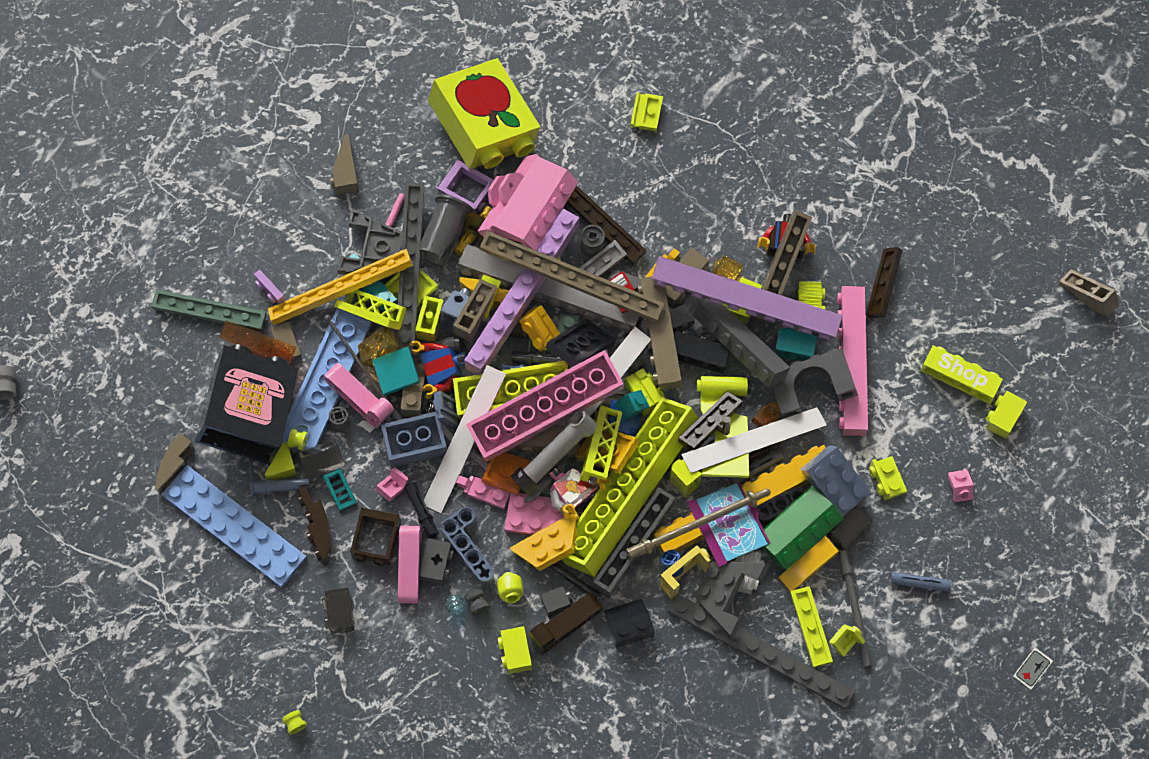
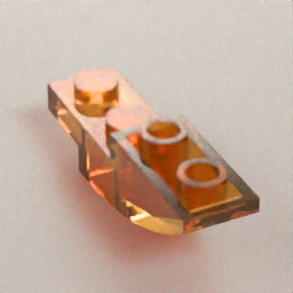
M227 320L219 336L223 340L243 345L265 356L281 357L289 365L297 348Z

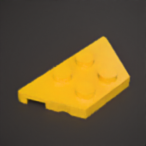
M576 512V515L571 513L569 514V519L564 517L510 547L511 551L527 563L532 564L539 571L575 552V539L578 532L576 523L580 519L578 513Z

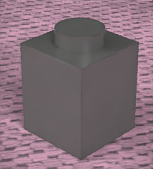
M563 586L541 594V601L548 618L563 612L573 602L569 591L565 592Z

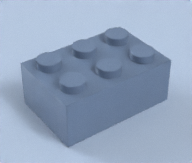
M438 412L381 424L391 468L446 454L447 447L441 422L436 418V416H439Z
M829 445L800 469L809 483L835 506L842 517L871 493L836 446Z

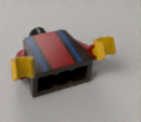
M784 214L783 221H775L774 226L769 227L758 240V249L759 247H765L767 255L775 256L791 214ZM807 232L796 257L798 259H802L803 253L807 255V252H812L815 255L816 245L812 243Z

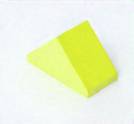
M283 442L264 474L266 479L270 478L272 481L280 480L297 474L290 449L286 442Z

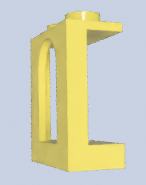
M696 546L661 574L659 586L671 600L676 598L679 593L680 584L676 580L692 567L698 564L706 573L710 564V556L707 551ZM684 567L683 573L673 578L672 575Z

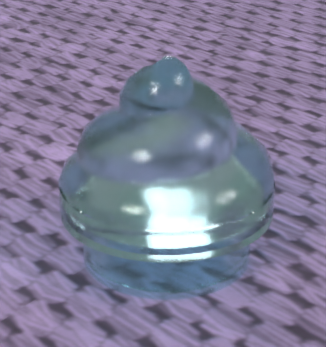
M449 595L445 604L446 610L453 615L462 613L465 609V600L458 595Z

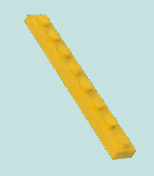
M407 249L268 308L270 320L273 325H277L364 286L389 277L401 270H405L413 266Z

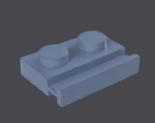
M442 391L435 392L433 406L439 412V416H436L437 420L457 429L460 423L458 422L456 400Z

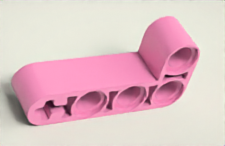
M336 363L323 376L325 382L375 428H378L394 411V407L385 398L378 400L339 363Z
M400 526L398 603L418 604L422 526Z

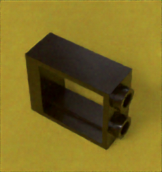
M361 507L350 550L352 558L358 562L372 561L373 564L378 566L390 565L401 523L400 515ZM366 522L393 527L386 556L359 551Z

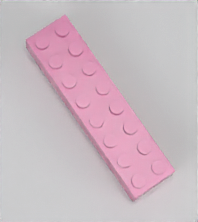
M604 350L466 425L487 462L572 417L577 411L585 410L625 387L607 352Z

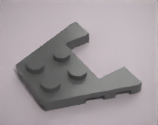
M352 209L349 227L367 230L361 259L341 256L338 274H349L400 252L402 232L384 223H377L373 221V218L367 215L366 217L360 215L358 211Z
M711 561L694 597L729 634L735 636L743 620L727 613L744 577L748 576L762 582L769 566L761 562L727 561V564L719 567L716 561Z

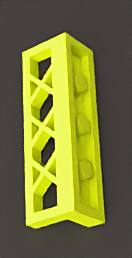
M361 290L348 293L345 301L336 299L334 307L398 330L401 328L407 309ZM357 293L359 301L353 304L354 294ZM370 299L372 306L367 309L365 302ZM384 304L386 311L380 314L378 307ZM399 309L397 319L394 320L392 312Z
M600 405L594 419L597 428L589 439L580 480L587 482L590 476L602 480L607 479L623 412ZM606 414L617 417L616 422L609 424L605 418ZM608 429L612 438L605 440L602 432ZM602 446L608 451V454L603 457L598 452V448ZM600 462L604 472L601 473L593 470L594 465Z

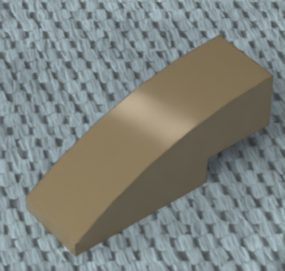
M181 433L171 443L160 464L155 489L159 495L165 491L186 467L184 459L194 449L192 442Z

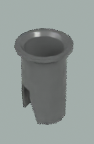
M438 194L435 196L437 206L418 250L426 251V261L438 266H446L457 245L469 213H475V210L469 204L456 197Z

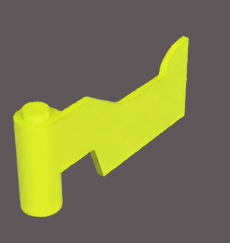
M701 376V380H697V391L700 392L702 415L727 391L734 396H747V377ZM734 413L730 417L729 435L726 436L716 431L715 443L747 432V417ZM746 453L703 468L702 477L749 478V455Z

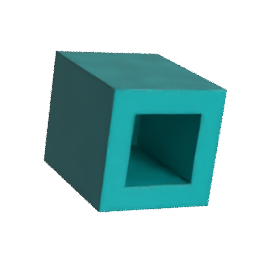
M642 390L629 393L615 403L618 411L623 412V420L636 417L650 407Z

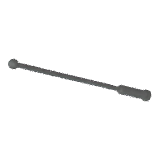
M325 315L324 320L331 325L379 395L388 400L394 407L391 415L395 421L403 420L404 418L394 404L383 395L381 389L332 322V317Z

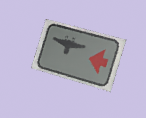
M1034 648L1013 676L1029 689H1032L1053 660L1037 648Z

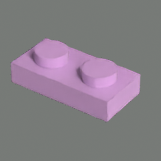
M260 269L254 273L255 285L259 290H265L266 296L271 303L274 304L276 302V304H280L285 301L284 295Z

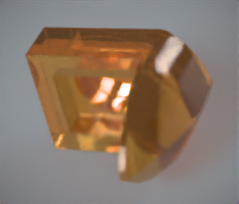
M766 403L751 421L758 427L778 421L781 414L778 403Z

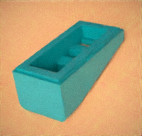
M341 468L323 476L339 511L357 504ZM340 475V480L330 483L329 480ZM340 483H344L345 486L337 490H333L334 486ZM347 490L348 493L337 498V493ZM350 496V501L340 504L339 501Z

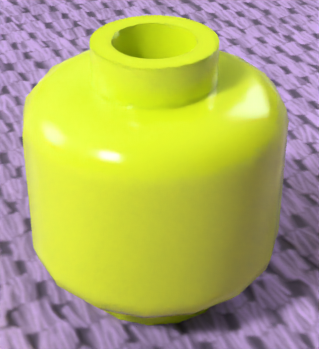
M507 572L497 580L499 597L507 603H515L524 595L523 582L519 575Z

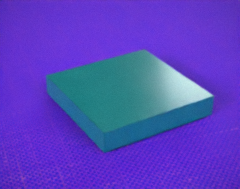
M409 347L373 359L384 396L420 383Z

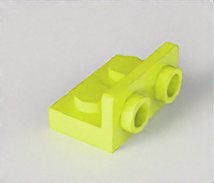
M892 456L879 461L876 459L871 461L869 473L872 478H875L877 492L880 496H883L884 501L906 494L907 489Z

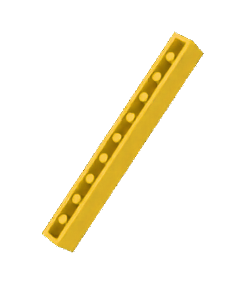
M822 445L819 448L818 446L812 447L807 451V454L795 456L791 459L790 463L778 465L769 474L767 472L757 477L758 480L742 484L741 486L746 496L749 490L754 494L766 488L770 489L771 493L769 496L757 501L758 506L797 487L801 488L809 484V481L800 469L822 452L825 446ZM692 512L685 518L679 517L675 519L672 525L668 527L662 526L658 528L653 539L695 521ZM698 527L657 547L661 554L667 550L680 552L705 538Z

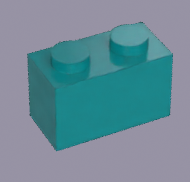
M780 328L775 354L778 357L801 362L808 360L814 355L817 336L796 332L791 328Z

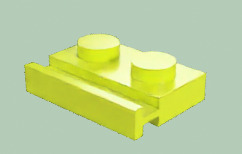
M637 92L630 127L657 132L663 96L646 93L644 95Z

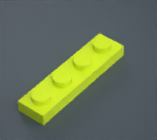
M810 586L790 591L812 667L816 668L832 664V656Z

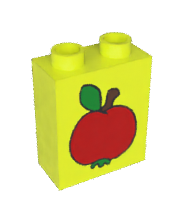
M498 58L434 79L428 102L469 170L482 165L485 169H490L500 164L504 157L515 154L518 158L524 157L535 149L534 142L540 125Z

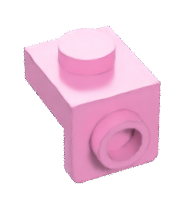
M394 467L390 475L380 482L375 490L390 502L405 490L404 487L409 479L403 472Z
M968 470L949 472L948 480L953 489L954 502L972 500L974 484Z

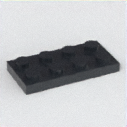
M586 318L548 341L545 348L551 351L553 355L564 360L570 367H574L613 346L616 338Z

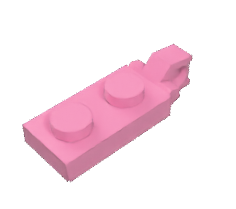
M459 476L456 482L457 486L463 488L464 493L468 494L469 497L502 510L505 509L510 497V492L484 484L482 479L470 476L468 479Z

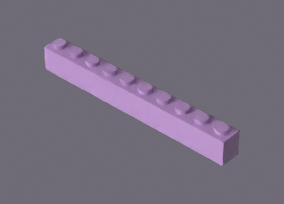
M562 209L536 251L559 259L579 228V217ZM525 268L523 269L465 358V369L476 375L483 374L486 366H490L547 277Z
M661 256L657 260L651 279L655 281L654 284L665 288L668 285L673 287V291L678 293L686 291L692 293L691 296L697 299L705 297L710 299V303L716 305L723 303L728 305L727 308L734 311L742 309L746 311L747 315L757 317V315L764 316V320L775 323V321L783 323L782 326L791 329L795 326L801 328L800 331L805 334L811 335L813 332L819 334V338L828 341L830 338L836 337L843 316Z

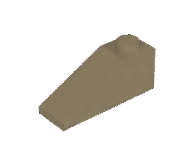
M348 134L344 135L332 170L333 178H330L331 187L336 189L337 195L359 191Z
M1072 269L1059 281L1064 288L1090 309L1105 317H1108L1119 306L1116 290Z
M482 279L479 280L453 325L454 335L469 342L472 341L483 321L497 286Z
M414 363L420 383L403 389L401 402L402 417L411 418L422 415L425 392L422 390L426 383L423 363Z

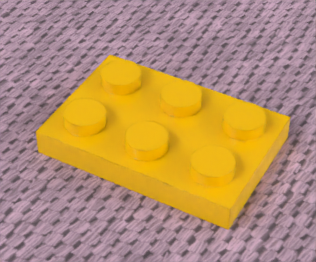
M608 429L602 432L605 440L612 438ZM618 432L609 467L610 471L621 473L640 443L636 437ZM590 436L582 444L578 455H575L579 461L584 462ZM604 446L598 448V452L602 457L608 454ZM600 462L595 464V466L603 468Z

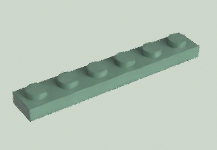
M157 289L151 304V308L154 310L261 332L267 315L266 311Z

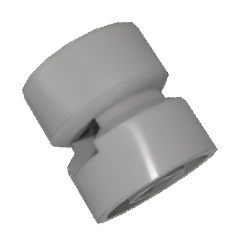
M0 365V399L3 400L14 398L17 395L16 383H14L16 369L12 366Z

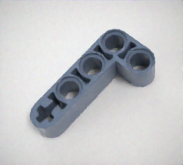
M464 507L442 523V534L445 540L451 543L452 549L478 584L488 587L494 582V571L466 534L475 526L476 518L471 508ZM466 515L472 517V519L468 522H464L462 520V518ZM448 527L456 528L453 533L446 532ZM460 542H466L467 546L465 548H459L457 547V544ZM471 557H477L479 561L475 564H472L469 562V559ZM481 568L485 575H489L488 578L482 577Z

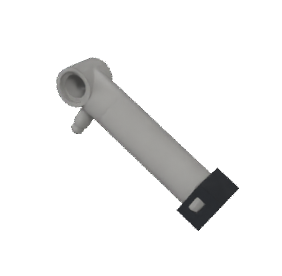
M583 410L574 413L571 419H566L567 427L524 469L520 466L511 475L516 484L529 496L539 487L537 482L583 437H589L595 432L597 428L596 422Z

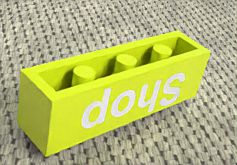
M932 346L921 369V372L988 404H991L1003 380L998 374L988 372L978 364H971L961 356L952 355L944 348Z

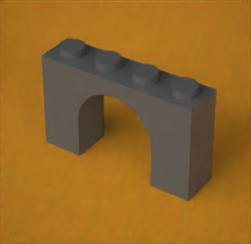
M833 348L825 354L813 355L808 360L792 363L789 366L790 370L784 382L773 386L784 419L802 413L797 396V388L800 381L809 374L822 373L830 377L839 401L858 395L842 348Z

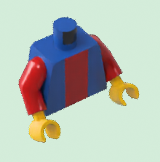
M413 341L410 346L415 345L418 350H411V353L415 355L419 351L423 352L420 353L429 384H426L422 391L429 390L431 392L427 393L425 397L430 399L435 392L450 391L454 386L453 379L462 376L460 366L465 364L466 353L456 355L455 351L446 345L437 343H422L421 345L420 342Z

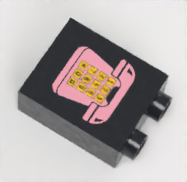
M224 345L214 365L195 442L270 465L281 446L299 368L289 366L288 362L281 357L272 356L264 358L254 355L249 348L243 345H232L230 347Z

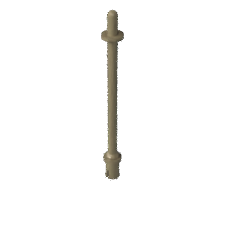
M766 488L753 494L749 490L747 491L746 498L651 541L641 540V543L626 549L627 555L631 561L646 553L649 555L654 547L749 504L757 507V501L769 496L771 491Z

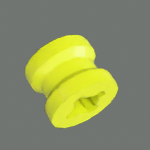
M292 428L287 446L290 448L297 447L299 450L304 451L308 441V432L303 431L301 433L297 429Z
M300 710L293 711L282 718L283 724L288 727L289 735L295 734L307 726L306 721L301 718Z

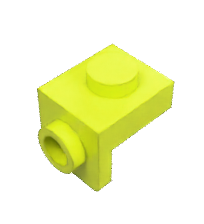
M844 624L829 643L840 656L844 657L856 642L863 645L866 641L861 636L862 632L857 627H850Z

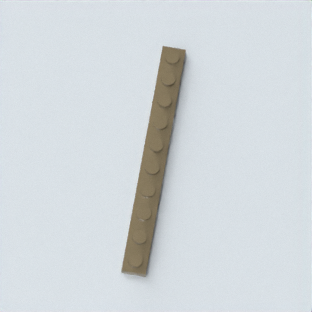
M489 231L486 232L480 245L481 251L656 323L665 304Z

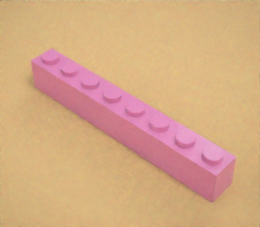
M842 286L841 292L837 293V304H840V310L837 311V314L843 315L840 322L841 328L837 332V338L841 339V346H838V349L842 348L858 395L839 401V411H842V417L839 418V429H842L844 436H866L868 431L865 287Z

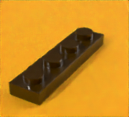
M899 247L883 249L866 316L870 319L881 318L886 315L903 251Z

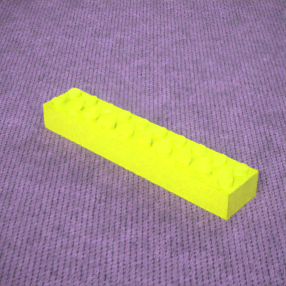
M664 397L661 398L635 436L640 443L621 473L611 471L608 475L610 484L604 483L606 489L598 490L577 521L576 529L578 532L575 539V552L562 559L566 565L593 577L596 576L682 449L683 445L679 443V437L699 419L692 407Z

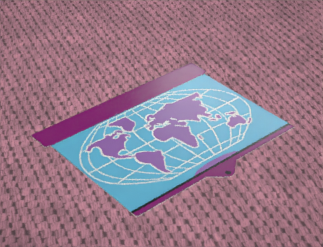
M738 482L697 500L692 499L687 504L695 520L747 496ZM751 504L699 527L719 567L727 564L729 560L770 543L758 520L760 511L752 507Z

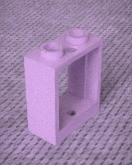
M457 160L437 188L438 194L450 195L466 202L475 210V214L478 215L487 205L486 202L489 199L488 189L494 180L475 169L469 170L466 164ZM462 174L486 186L474 204L451 191Z

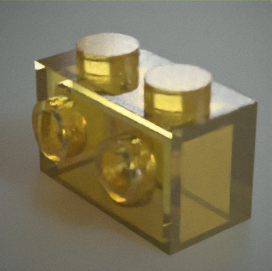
M386 326L380 327L358 345L362 364L375 369L373 359L402 349L398 332Z

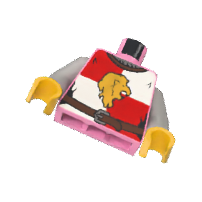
M557 466L549 473L556 481L550 489L553 508L564 514L565 519H569V514L573 513L576 515L575 509L594 494L598 485L601 490L606 489L604 483L610 484L609 477L607 476L606 480L590 476L586 482L580 480L582 471L572 468L564 474Z

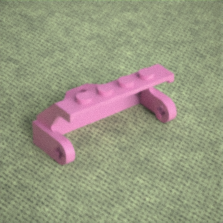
M537 154L526 156L515 173L497 176L489 187V204L493 208L478 232L485 237L486 232L489 231L537 250L577 186L578 181L567 169L540 158Z

